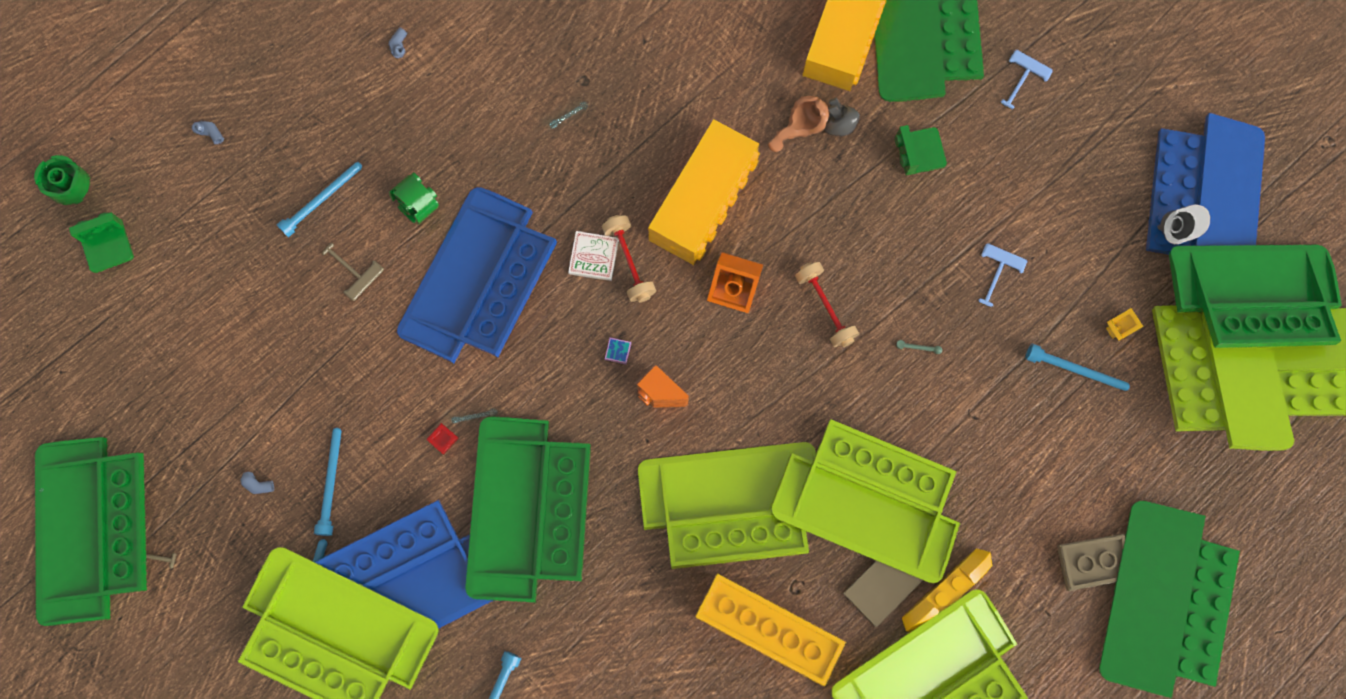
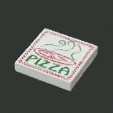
M576 231L568 273L570 275L612 281L619 239Z

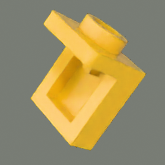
M1130 308L1107 321L1109 326L1106 330L1112 339L1117 337L1120 341L1144 326L1133 309Z

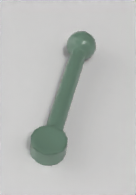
M899 340L896 343L898 349L905 347L933 351L935 354L942 353L941 346L929 347L908 344L903 340Z

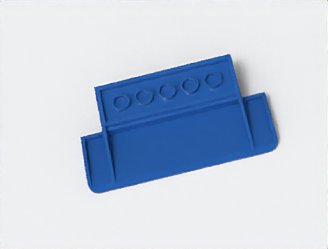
M1208 113L1205 118L1204 136L1162 128L1158 131L1146 251L1169 255L1175 246L1256 245L1265 134L1262 129ZM1198 204L1204 206L1209 211L1210 225L1207 231L1202 236L1181 244L1169 243L1161 230L1157 228L1162 217L1171 210Z
M474 188L469 192L397 328L399 337L452 363H455L464 344L499 357L557 244L556 239L526 227L533 213L530 208L484 188Z
M440 500L314 562L433 620L438 625V629L493 601L473 599L466 593L470 534L460 539L458 538Z

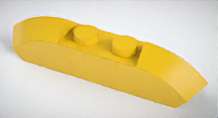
M976 548L902 617L906 632L910 633L936 616L939 612L960 599L992 566L991 552Z

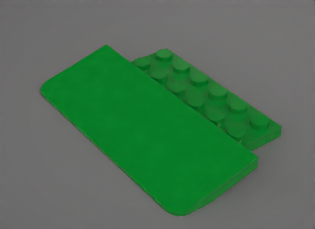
M886 0L875 31L879 95L883 100L899 102L944 97L946 94L945 81L983 79L984 69L977 0Z
M1321 245L1175 246L1170 251L1169 261L1177 312H1203L1214 348L1337 345L1341 342L1330 310L1338 309L1342 306L1336 270L1330 253L1325 247Z
M487 417L482 420L479 427L466 576V593L469 597L480 600L536 603L538 579L582 582L591 444L548 442L550 422L546 420L509 417Z
M104 437L45 443L37 448L35 453L36 619L40 625L53 626L110 619V595L147 591L144 453L137 452L108 457L107 438Z
M1137 501L1132 505L1099 666L1100 675L1106 681L1167 698H1172L1176 676L1216 687L1240 551L1201 540L1206 516L1147 501Z

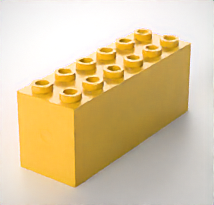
M827 0L806 59L803 76L847 91L851 90L852 85L857 86L886 0Z
M713 119L648 227L649 241L692 265L697 260L701 261L706 252L707 242L711 243L717 233L718 224L722 225L727 217L728 206L733 207L738 198L739 188L743 189L745 187L749 172H753L759 162L757 160L760 152H758L759 143Z
M719 574L715 576L695 615V618L823 686H825L846 643Z

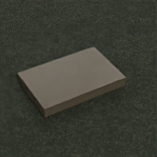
M1125 534L1057 545L1066 591L1116 583L1122 550L1125 544Z
M875 561L843 594L874 627H877L923 580Z

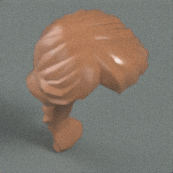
M805 96L798 99L791 109L789 125L777 132L775 138L768 144L769 149L773 152H779L783 148V140L793 139L800 136L806 137L824 130L829 118L827 104L815 96Z

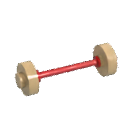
M612 216L602 225L605 236H618L634 278V287L627 291L629 300L631 302L647 301L651 298V295L656 293V288L653 282L644 283L640 281L623 237L624 231L631 227L628 216Z
M809 262L800 267V271L795 277L799 284L806 282L813 284L837 328L835 331L837 334L830 338L834 347L841 345L846 347L854 342V338L859 335L856 326L846 328L841 325L817 282L818 276L824 272L821 263L816 262L812 264Z

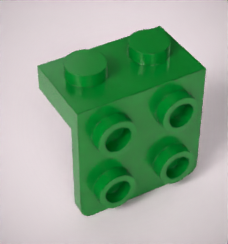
M909 125L900 126L895 135V144L899 148L900 163L902 168L904 167L905 175L942 169L947 165L937 128L933 127L910 132Z
M112 212L99 214L97 218L89 221H80L75 226L69 228L71 236L82 243L89 269L93 273L128 262L134 257L123 221Z

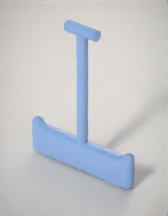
M1018 50L1014 51L1009 62L1017 63L1026 68V71L1008 101H1001L1003 105L1014 109V105L1011 102L1030 71L1042 77L1044 81L1049 79L1053 71L1051 68Z
M986 244L981 256L999 261L1000 264L985 300L980 298L979 302L992 307L993 303L988 301L1004 264L1023 273L1027 260L991 244Z

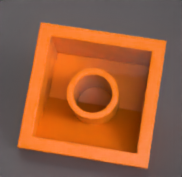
M722 252L716 266L707 301L749 314L763 264Z
M657 365L637 384L638 398L646 406L651 404L654 408L686 407L688 404L689 396Z

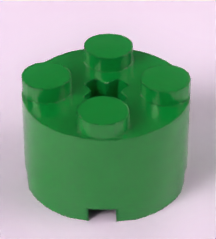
M54 155L50 157L51 159L46 162L42 161L38 165L34 174V180L41 193L61 205L79 204L83 201L84 196L89 190L90 176L82 167L70 158L62 155Z
M413 172L388 193L393 202L397 199L398 209L411 222H416L419 225L438 208L439 203L435 199L437 197L436 193L430 187L425 188L421 184L422 180Z

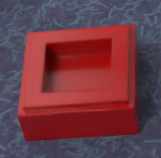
M440 423L426 440L444 455L459 438Z

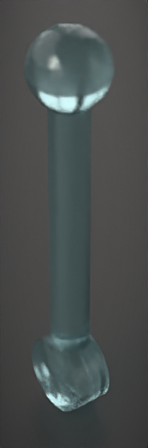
M584 101L581 102L580 106L550 122V127L553 129L580 110H586L588 104Z
M492 408L487 412L451 418L452 423H459L489 415L495 417L498 411Z

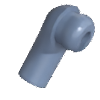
M398 28L389 41L391 54L396 58H401L405 54L402 41L406 37L407 32L402 28Z
M205 121L193 123L192 130L194 133L210 136L214 144H220L224 141L223 136L214 123Z
M252 472L243 473L240 479L241 485L252 494L274 491L273 481L258 482Z

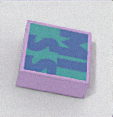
M610 338L605 360L627 365L631 342Z

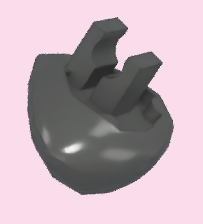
M837 97L829 100L831 107L828 110L830 114L824 131L833 136L849 135L856 128L860 114L850 106L841 105Z

